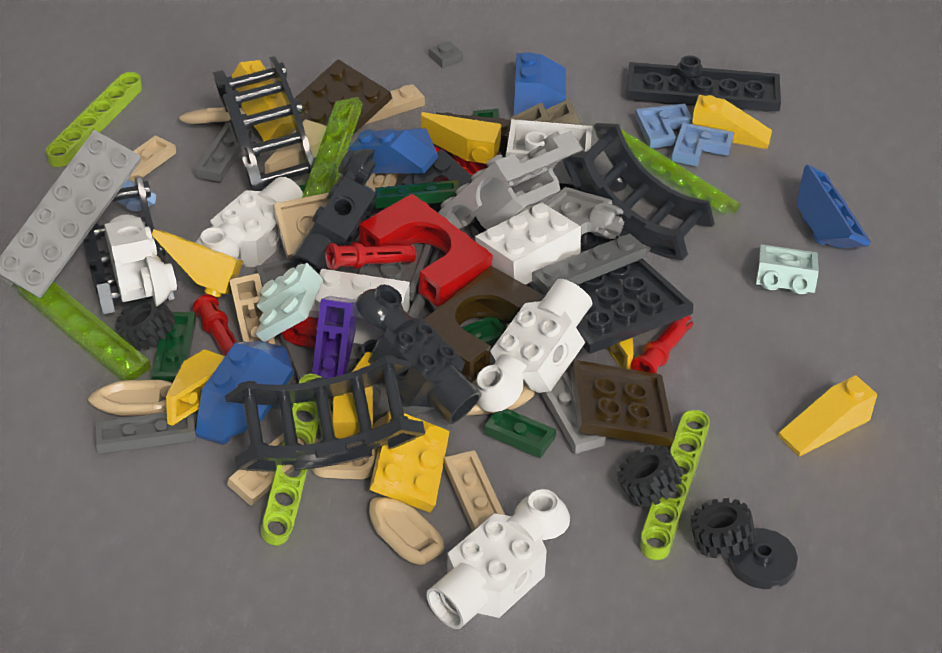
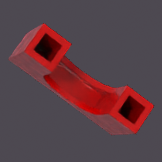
M414 194L405 197L360 223V244L363 246L425 243L441 249L446 254L420 271L419 293L436 307L444 304L459 289H463L492 266L493 255L486 248L479 245L465 232H462L450 223L447 218L441 216Z

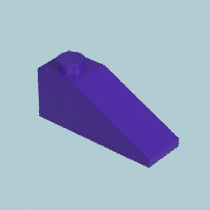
M327 296L321 299L312 374H317L327 379L347 374L358 318L356 299Z

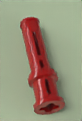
M353 242L351 245L337 246L336 243H329L325 251V260L329 270H336L338 267L345 266L360 269L364 264L412 263L416 259V248L413 244L363 246L359 242Z
M210 294L200 296L193 303V312L201 318L202 328L206 333L213 336L220 351L226 356L234 343H237L236 338L228 327V316L219 309V302L215 296Z
M688 315L671 322L656 341L647 343L643 348L642 355L636 356L632 360L631 369L657 374L659 366L665 365L669 360L670 351L682 339L685 333L692 328L693 321L687 324L691 316Z

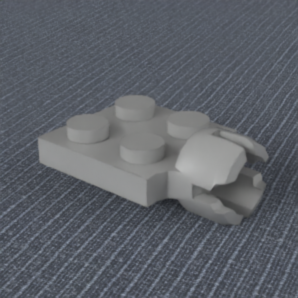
M565 187L545 203L550 208L581 226V236L584 233L591 232L601 238L615 239L623 229L624 221L622 217L616 216L623 214V210L618 206L612 205V200Z

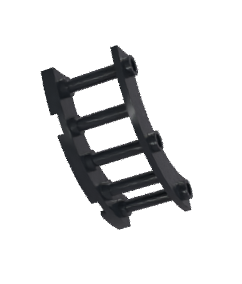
M275 56L269 57L272 68L232 78V76L227 77L223 70L213 72L219 98L225 111L229 112L231 118L230 124L236 142L239 143L241 150L245 149L247 155L242 157L251 191H262L278 177L290 179L307 173L314 184L319 183L320 163L317 157L312 156L300 115H303L302 105L299 99L294 100L286 79L287 72L284 63H279ZM275 78V83L242 92L236 90L240 87ZM280 92L286 102L285 106L248 116L246 113L241 114L239 109L243 102ZM291 115L296 133L257 144L256 141L250 142L247 130L251 129L250 126ZM300 143L305 163L267 174L259 172L256 158L260 157V154Z
M596 123L594 129L598 141L587 152H579L563 159L565 169L575 188L580 187L582 192L612 200V205L618 206L623 210V214L616 215L622 217L624 221L620 236L631 234L643 245L650 247V252L666 258L683 261L688 255L684 237L696 224L708 227L715 225L709 200L689 197L660 182L643 167L632 153L619 124ZM602 151L605 152L613 165L603 177H601L593 162ZM619 176L634 189L623 202L609 189V186ZM642 197L658 208L649 220L631 210ZM668 214L683 220L677 229H670L659 224Z
M137 175L134 176L136 186L121 188L111 202L138 197L143 217H140L145 227L149 226L152 235L154 226L147 198L151 197L148 180L143 181L142 176ZM95 223L88 233L89 239H84L83 242L96 294L99 295V304L102 313L107 314L115 312L114 304L119 303L121 296L119 289L116 288L115 276H111V273L105 274L104 271L108 264H112L110 253H105V250L99 251L97 241L105 236V225L98 226V223ZM154 238L157 256L165 264L163 256L166 255L165 249ZM173 291L167 297L168 300L175 299Z
M387 355L380 357L369 366L329 379L321 377L307 383L283 385L257 384L255 381L240 383L236 389L225 395L226 402L244 404L250 441L247 450L235 456L236 470L275 472L277 470L276 465H294V471L333 466L373 456L372 449L387 444L390 450L424 435L423 421L408 419L407 416H404L396 375L411 368L410 361ZM384 381L391 419L388 421L389 423L372 429L365 388ZM352 392L359 432L357 435L338 439L335 436L328 398ZM316 401L322 441L316 444L302 445L298 443L291 404ZM278 404L285 446L267 445V443L263 442L257 405Z

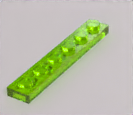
M358 97L335 102L302 198L329 193L333 185L337 183L340 174L338 168L347 153L363 106Z
M621 129L626 143L633 149L632 153L636 158L643 162L648 158L652 161L650 166L662 174L666 170L672 173L670 179L684 187L685 183L691 185L690 192L704 200L707 195L713 199L711 205L723 213L726 209L735 214L737 213L742 204Z
M54 281L41 298L34 296L17 285L20 296L121 381L134 380L151 369L149 359Z

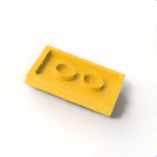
M390 410L386 415L384 424L389 423L388 421L391 419ZM404 413V416H407L408 419L423 421ZM423 421L424 435L391 450L388 444L379 447L369 490L431 513L436 505L450 431Z

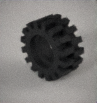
M153 296L145 297L144 300L143 298L137 299L135 304L133 302L129 303L128 306L130 308L127 310L123 309L121 311L123 316L117 317L116 321L118 323L115 324V328L132 350L141 351L142 348L148 350L151 344L155 347L158 345L157 341L160 338L162 340L166 338L165 333L172 331L171 326L175 325V316L164 302L156 306Z
M655 445L653 450L650 446L644 447V452L642 453L640 450L635 451V457L628 456L625 459L627 464L622 463L620 465L621 471L617 472L619 478L617 480L631 503L634 502L636 506H641L643 503L644 507H649L651 501L657 505L662 497L667 500L670 498L669 492L675 493L678 490L676 485H681L682 472L671 452L666 447L661 449L659 445Z
M723 498V502L718 503L717 499L711 500L712 505H708L705 502L701 505L702 510L698 508L694 510V515H691L690 525L698 551L701 550L703 555L706 556L710 552L711 558H717L718 554H722V558H728V553L732 552L736 556L740 554V548L746 551L749 549L748 544H753L755 541L754 537L756 535L752 514L746 503L740 504L738 499H734L730 503L729 498Z

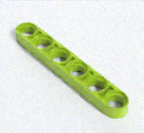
M126 72L113 81L47 146L46 156L49 165L53 167L68 165L94 130L100 133L141 92V76L135 72Z
M306 374L300 379L299 383H307L315 378H321V376ZM316 401L293 403L292 410L297 437L303 439L306 445L314 444L319 425ZM302 410L308 411L313 416V420L311 422H303L297 417L296 413ZM285 465L276 466L277 470L274 473L260 527L261 537L266 543L278 546L288 541L294 527L307 469L299 470L300 475L297 477H289L282 470V467ZM287 493L291 496L293 503L288 506L281 505L276 501L275 495ZM273 521L280 522L284 525L286 532L281 535H275L269 531L268 524Z
M689 410L682 415L670 449L678 466L688 471V473L682 475L681 485H676L678 488L677 492L681 496L678 498H668L667 500L662 497L657 505L652 502L642 531L640 550L645 557L651 560L664 559L670 553L708 435L710 419L708 415L699 410ZM697 422L703 427L701 429H692L687 423ZM690 444L696 450L688 452L682 450L679 446ZM667 514L673 520L664 523L658 521L655 516ZM657 538L662 540L665 545L659 548L652 547L647 543V540Z

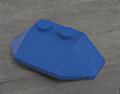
M531 52L516 54L514 116L540 103H543L545 108L548 109L566 100L565 67L542 54Z
M426 128L368 129L361 132L349 147V149L355 152L362 149L375 150L373 161L376 162L373 173H425L439 158Z
M807 164L803 169L797 207L802 213V220L812 229L813 238L822 245L828 244L835 248L868 246L871 243L870 239L830 181L828 175Z
M263 341L234 343L202 389L195 431L196 436L224 445L231 440L230 437L248 430L244 404L226 402L225 395L236 389L240 383L246 381H255L257 384L268 385L287 384L294 371L286 348ZM257 405L260 422L264 419L272 405Z

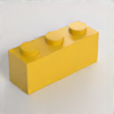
M260 60L240 62L231 76L236 78L266 70ZM273 79L240 87L236 90L242 92L275 82ZM280 92L243 102L241 107L248 116L285 106L286 102ZM291 115L254 125L263 141L289 135L295 128Z

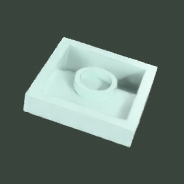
M760 245L756 284L769 290L785 288L790 289L791 292L796 294L815 293L819 273L817 252Z
M308 263L300 264L296 269H289L283 276L277 277L275 281L270 280L262 287L260 291L262 295L257 307L263 314L259 319L261 323L256 335L263 342L307 318L323 282V278Z

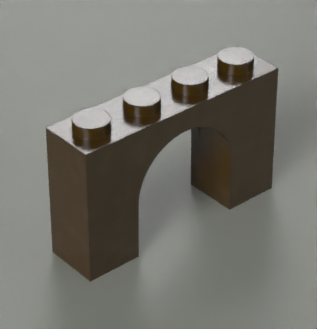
M490 266L463 289H459L444 304H440L424 320L465 361L462 373L473 382L477 379L479 372L490 365V345L466 332L460 325L471 318L482 316L494 317L510 324L525 303L540 302L545 296L497 268Z

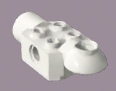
M286 177L276 178L262 191L245 190L210 220L211 228L205 229L195 243L243 260L242 265L245 267L261 265L283 245L273 211V204L304 198L303 192L294 181Z
M120 215L109 223L104 224L105 238L122 302L153 296L156 306L163 303L171 291L177 290L176 279L172 264H164L157 256L155 241L152 238L149 226L145 227L141 218L133 215Z
M557 279L542 301L525 303L491 349V353L496 361L495 364L483 368L477 376L475 387L482 393L477 403L480 408L489 412H497L512 406L523 390V383L537 393L549 392L553 389L585 343L576 327L592 306V300L583 289L568 280Z
M540 489L522 499L516 507L513 516L495 513L448 553L447 574L434 584L426 594L428 604L434 614L444 624L453 629L462 628L477 613L500 618L545 576L547 550L542 540L556 538L568 528L570 514L566 505L554 492Z

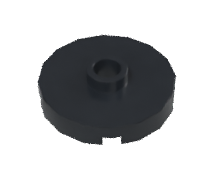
M755 528V541L753 544H748L749 549L744 551L740 548V554L736 556L732 552L729 553V565L731 563L735 576L747 585L759 589H771L772 586L780 584L781 587L787 584L794 576L798 562L796 549L789 539L777 531L765 528Z

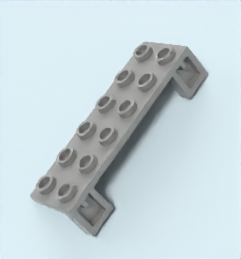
M94 130L0 256V280L10 287L16 284L34 296L41 298L141 162L140 155Z

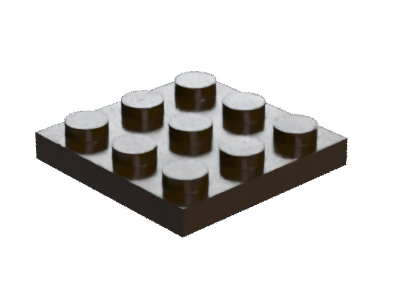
M337 59L297 95L294 100L299 99L301 102L303 115H300L302 122L306 119L333 128L336 148H339L392 99V95L386 88Z
M573 359L570 374L578 432L671 447L675 437L661 374Z

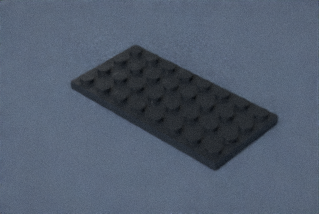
M480 223L471 224L474 236L486 231ZM591 232L584 233L581 236V253L615 239L601 238ZM643 258L577 284L592 300V306L576 327L585 342L583 348L589 354L693 314L694 304ZM532 281L526 284L528 287L546 296Z

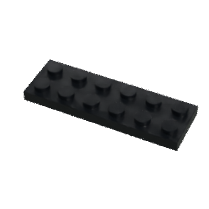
M629 62L627 99L696 105L699 95H710L719 99H725L740 110L780 111V74L703 68L700 75L694 78H686L677 71V66Z

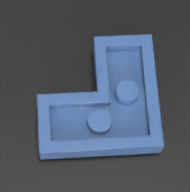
M685 104L642 108L635 111V119L649 148L675 146L676 137L672 129H681L682 123L692 124L693 121Z
M682 123L673 150L672 161L684 165L698 166L702 151L729 156L734 132Z

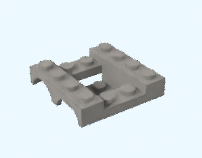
M570 130L561 135L558 132H554L543 140L545 143L543 147L539 146L527 154L529 159L527 157L518 159L515 153L504 158L501 154L497 155L486 163L487 169H482L471 176V183H467L455 191L456 197L453 196L440 205L442 209L438 213L447 218L458 229L479 221L481 226L488 230L541 202L545 204L560 191L558 178L552 169L561 160L577 154L583 149Z

